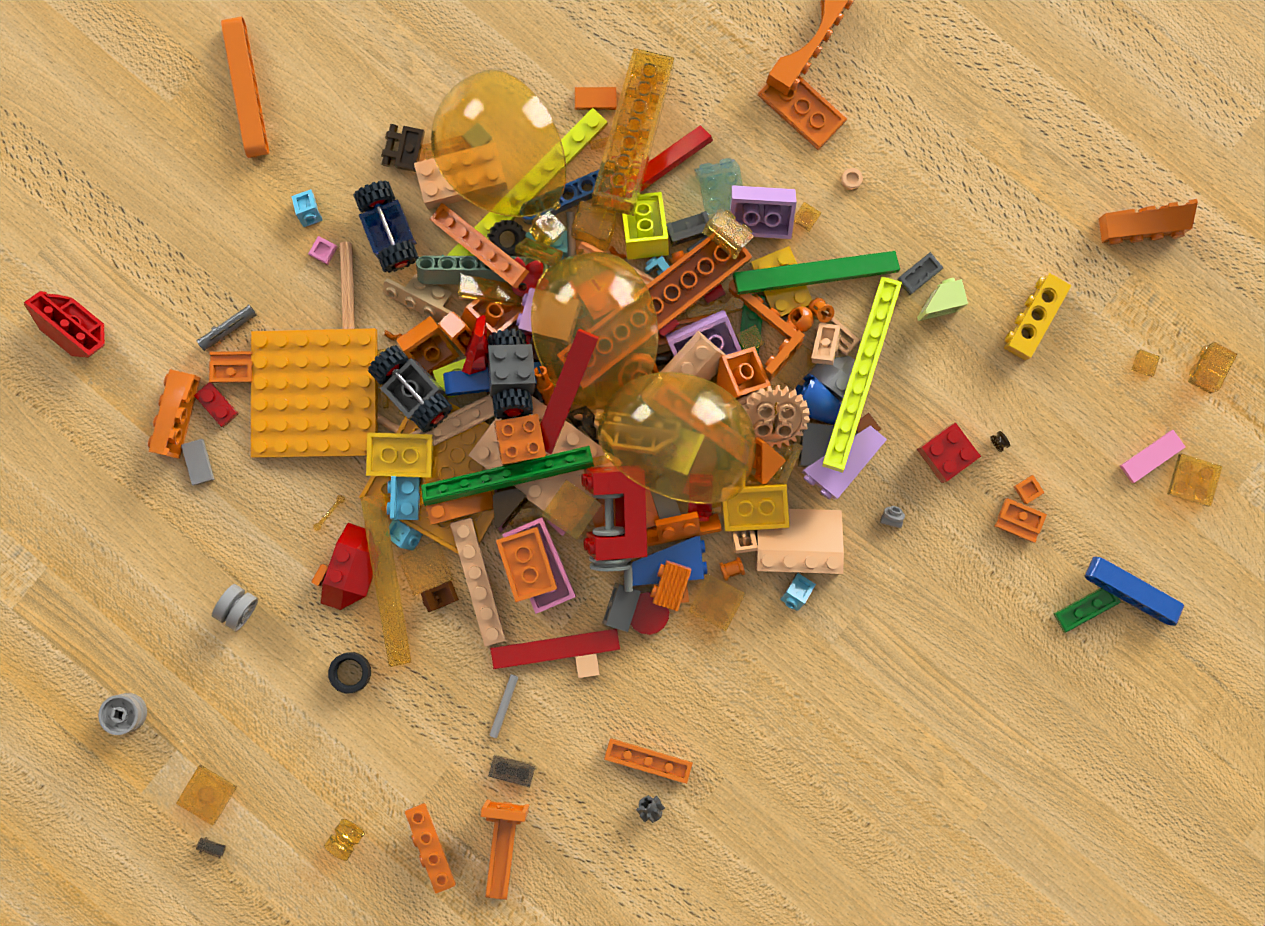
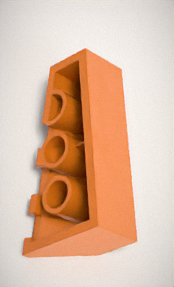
M1192 199L1181 206H1178V202H1173L1161 206L1159 209H1156L1155 205L1139 209L1138 212H1135V209L1105 213L1099 218L1102 243L1109 242L1110 245L1123 243V240H1130L1131 243L1143 241V238L1160 240L1164 236L1169 235L1172 238L1183 237L1186 232L1193 228L1198 201L1197 199Z
M172 369L166 374L164 378V393L160 396L158 402L160 406L159 413L153 421L154 432L148 440L149 452L180 459L182 453L181 445L185 442L195 402L194 395L198 391L200 377Z

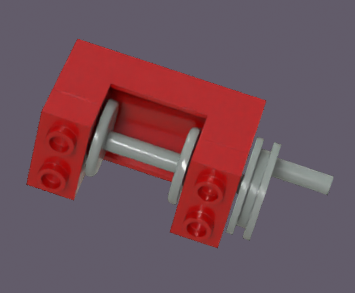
M636 465L584 469V474L581 475L582 486L592 494V497L605 499V526L586 532L587 538L583 540L584 550L590 555L589 561L592 562L590 563V569L606 572L624 570V591L632 592V562L630 561L632 558L647 557L645 470ZM613 498H615L616 526H614Z

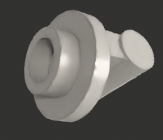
M887 507L881 516L880 523L901 529L905 514L899 507Z

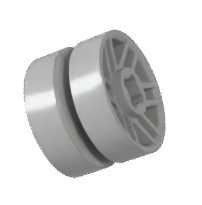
M233 584L218 600L213 609L212 617L221 623L226 621L225 625L238 631L253 613L258 603V598L249 592L244 594L245 590Z
M123 693L109 697L102 703L99 709L100 725L106 732L113 735H122L137 730L143 725L147 717V707L144 700L133 693Z

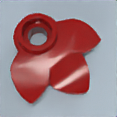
M516 257L514 260L528 270L529 273L521 282L526 284V288L521 290L518 287L514 288L512 286L513 292L518 296L524 297L525 293L528 294L530 288L541 291L545 290L549 280L541 277L544 270L542 260H535L525 265L521 258Z

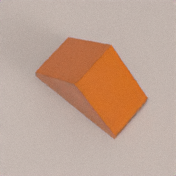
M754 437V478L762 484H767L786 460L764 440Z

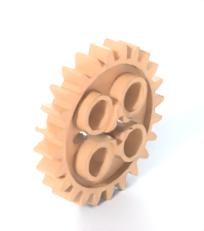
M779 385L776 386L775 390L768 386V391L766 392L760 388L759 395L753 392V399L746 398L747 405L741 406L740 425L743 434H747L748 440L753 439V443L754 437H759L772 448L774 444L781 448V443L789 446L790 439L796 442V435L803 436L802 430L808 429L807 423L810 422L809 408H807L806 400L803 401L801 394L797 395L795 389L789 393L788 386L783 391L780 390ZM778 402L776 405L777 414L774 416V405ZM774 417H775V430H774V432H772V429H773L772 421L774 420Z

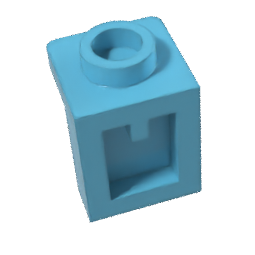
M311 189L291 196L296 216L303 227L322 221V216L318 211Z
M663 256L658 259L653 257L646 262L647 266L644 272L648 274L657 268L658 271L656 273L659 276L670 266Z
M393 519L384 535L400 548L413 551L423 534L400 520Z
M797 573L780 600L787 607L799 611L806 603L816 584Z

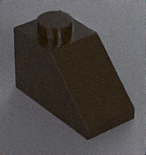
M515 486L493 491L494 521L499 533L503 532L528 502L527 496Z

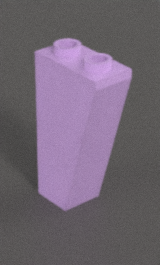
M869 426L854 436L843 473L823 467L822 464L825 457L823 456L801 472L805 475L804 480L812 486L816 484L821 488L820 493L827 499L833 498L836 500L887 439L872 426Z

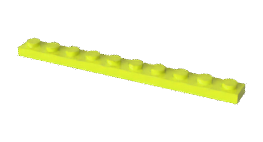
M592 108L474 228L489 239L487 237L491 231L489 229L496 222L501 220L513 221L520 214L521 205L535 198L608 125V122ZM459 243L447 254L448 256H474Z
M881 277L823 460V467L841 473L844 471L902 282Z

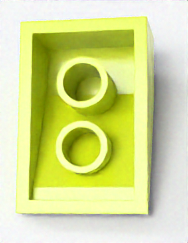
M662 192L637 194L621 205L627 260L669 255Z

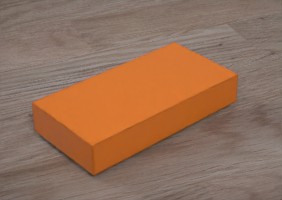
M575 87V110H591L592 108L595 110H616V87Z

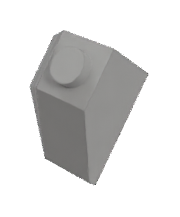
M850 356L834 358L833 365L817 363L809 374L815 376L839 401H842L855 360Z

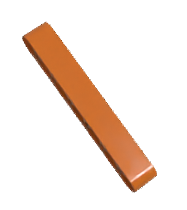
M243 16L221 20L245 154L247 158L268 155V140L245 20Z

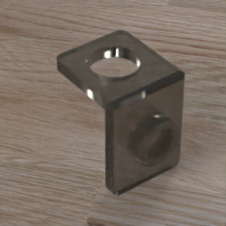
M587 406L570 411L567 418L576 427L582 426V429L592 440L596 439L597 429L594 426L595 415ZM582 414L583 418L582 420H577L574 416Z

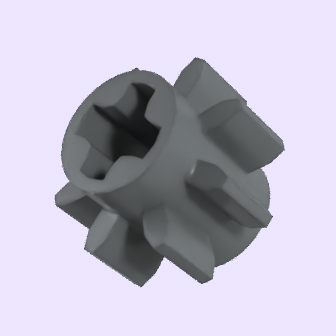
M647 795L639 801V808L636 811L643 822L649 820L654 823L662 817V810L665 807L658 796L652 798Z

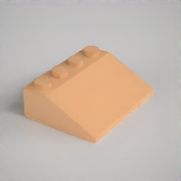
M788 509L790 528L756 530L758 551H755V571L843 574L842 510Z

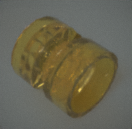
M341 819L335 828L336 834H331L324 847L333 856L347 861L355 850L353 845L359 844L365 832L355 823L347 819Z

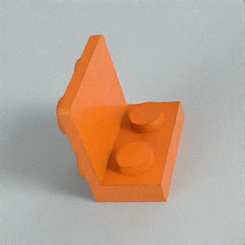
M538 414L495 421L494 426L502 466L546 456Z

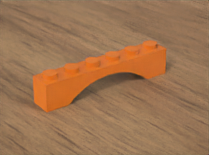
M821 0V23L817 33L800 50L780 57L770 71L766 83L786 96L790 90L795 91L801 81L798 78L801 74L806 75L812 65L809 62L813 57L815 59L818 57L822 50L821 44L823 41L828 42L834 32L831 29L834 25L838 26L844 17L843 11L845 9L849 10L855 0Z

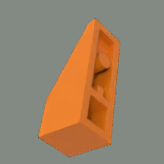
M492 491L426 506L430 524L436 525L493 509Z

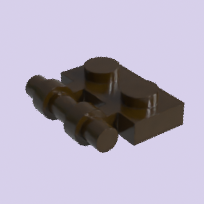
M390 124L389 131L386 132L385 139H387L385 149H382L381 157L383 159L381 165L389 167L390 161L395 159L396 168L416 172L414 163L419 161L425 131L423 129L403 126L401 134L397 133V125ZM396 141L400 142L398 152L393 151Z

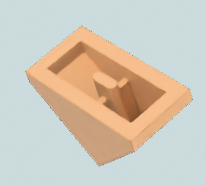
M754 530L731 531L734 554L758 551Z

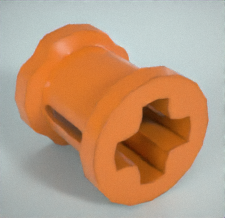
M817 297L809 303L808 308L820 322H829L834 317V308L826 304L824 299Z
M740 557L725 564L723 562L719 563L725 581L739 574L745 575Z

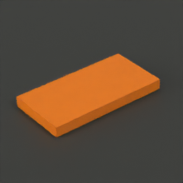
M801 76L798 78L801 81L796 90H790L787 96L766 84L758 93V96L817 150L847 120L844 115Z

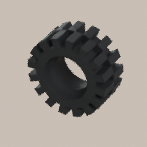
M501 220L489 229L491 230L487 235L489 240L509 256L518 257L517 255L522 254L523 248L527 246L525 245L527 241L525 234L527 233L515 221ZM505 231L512 232L515 237L514 244L508 248L503 247L500 243V235Z

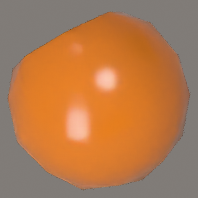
M798 306L791 310L788 315V321L797 327L796 331L800 330L803 333L812 327L814 315L809 308Z

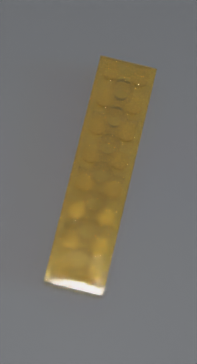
M636 48L633 49L592 193V206L634 216L673 74L675 57Z

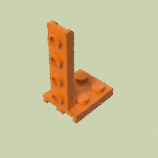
M732 279L729 283V292L786 338L778 348L777 356L772 355L765 363L764 370L771 382L803 345L802 342L804 341L805 334L800 330L796 331L797 327L787 320L785 322L781 319V315L777 310L772 307L769 309L763 304L764 300L757 294L737 295L735 283Z
M487 799L482 806L481 817H486V821L494 822L486 898L503 900L508 898L516 825L525 822L530 804L519 805L512 804L513 802L504 801L502 803Z

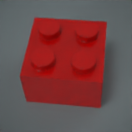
M956 422L916 449L941 483L949 481L981 457Z

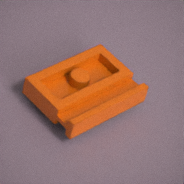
M252 351L210 352V383L252 382Z
M1005 498L994 527L1036 543L1037 536L1040 534L1047 514Z

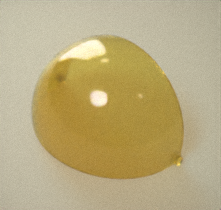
M499 70L481 71L457 83L439 104L431 129L432 154L438 169L446 181L469 202L499 215L526 217L542 213L550 208L554 210L560 208V198L566 183L565 154L557 128L539 98L522 81Z
M578 249L575 255L560 259L547 268L536 286L531 307L532 336L540 363L547 368L549 379L556 386L578 329L598 336L599 340L573 403L586 409L614 411L613 408L623 405L637 396L647 383L655 364L658 348V323L655 307L648 288L637 271L629 263L616 255L605 252L584 253V249Z
M675 372L645 375L628 382L618 389L608 401L602 413L597 412L595 420L599 421L598 440L606 457L628 478L660 495L691 503L723 502L738 495L744 489L749 477H754L757 469L753 468L756 456V435L749 415L730 393L706 379Z

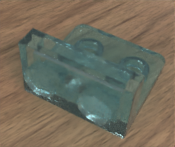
M725 158L720 160V163L701 164L699 168L694 169L695 176L700 184L704 210L707 211V214L730 210L732 186H743L740 167L735 159Z

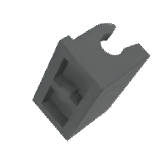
M707 211L675 222L666 223L672 247L704 237L713 231Z
M615 583L602 623L628 632L641 591L633 589L632 592H625L624 585Z

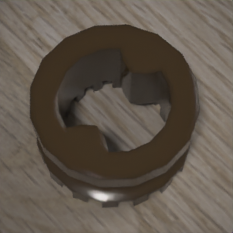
M998 431L996 436H990L992 444H994V447L996 446L999 452L1004 451V447H1010V442L1002 431Z

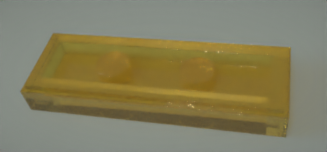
M461 274L459 277L458 296L521 307L522 297L513 292L512 286L509 283ZM519 285L518 288L523 290V286Z

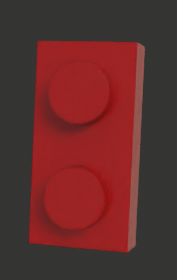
M207 383L194 395L223 428L239 415L213 383Z

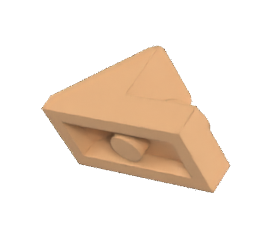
M819 323L811 357L812 363L833 365L834 358L838 356L840 325Z

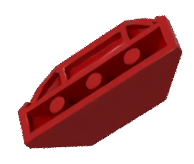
M39 291L24 302V306L39 330L69 355L89 358L105 346L104 323L72 297L47 294V292Z
M347 523L335 545L322 584L320 604L342 610L367 597L380 558L369 529Z

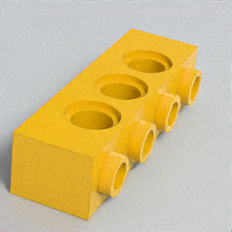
M1051 273L1044 277L1041 276L1035 284L1037 290L1034 295L1031 294L1024 304L1027 306L1024 313L1020 312L1014 322L1017 324L1013 331L1010 330L1004 341L1007 343L1004 349L1025 361L1030 359L1072 285ZM1043 293L1049 296V303L1042 299ZM1032 311L1039 314V321L1033 319ZM1022 329L1029 332V339L1022 336Z

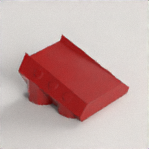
M485 315L476 319L464 355L466 360L462 372L469 375L487 369L488 339Z

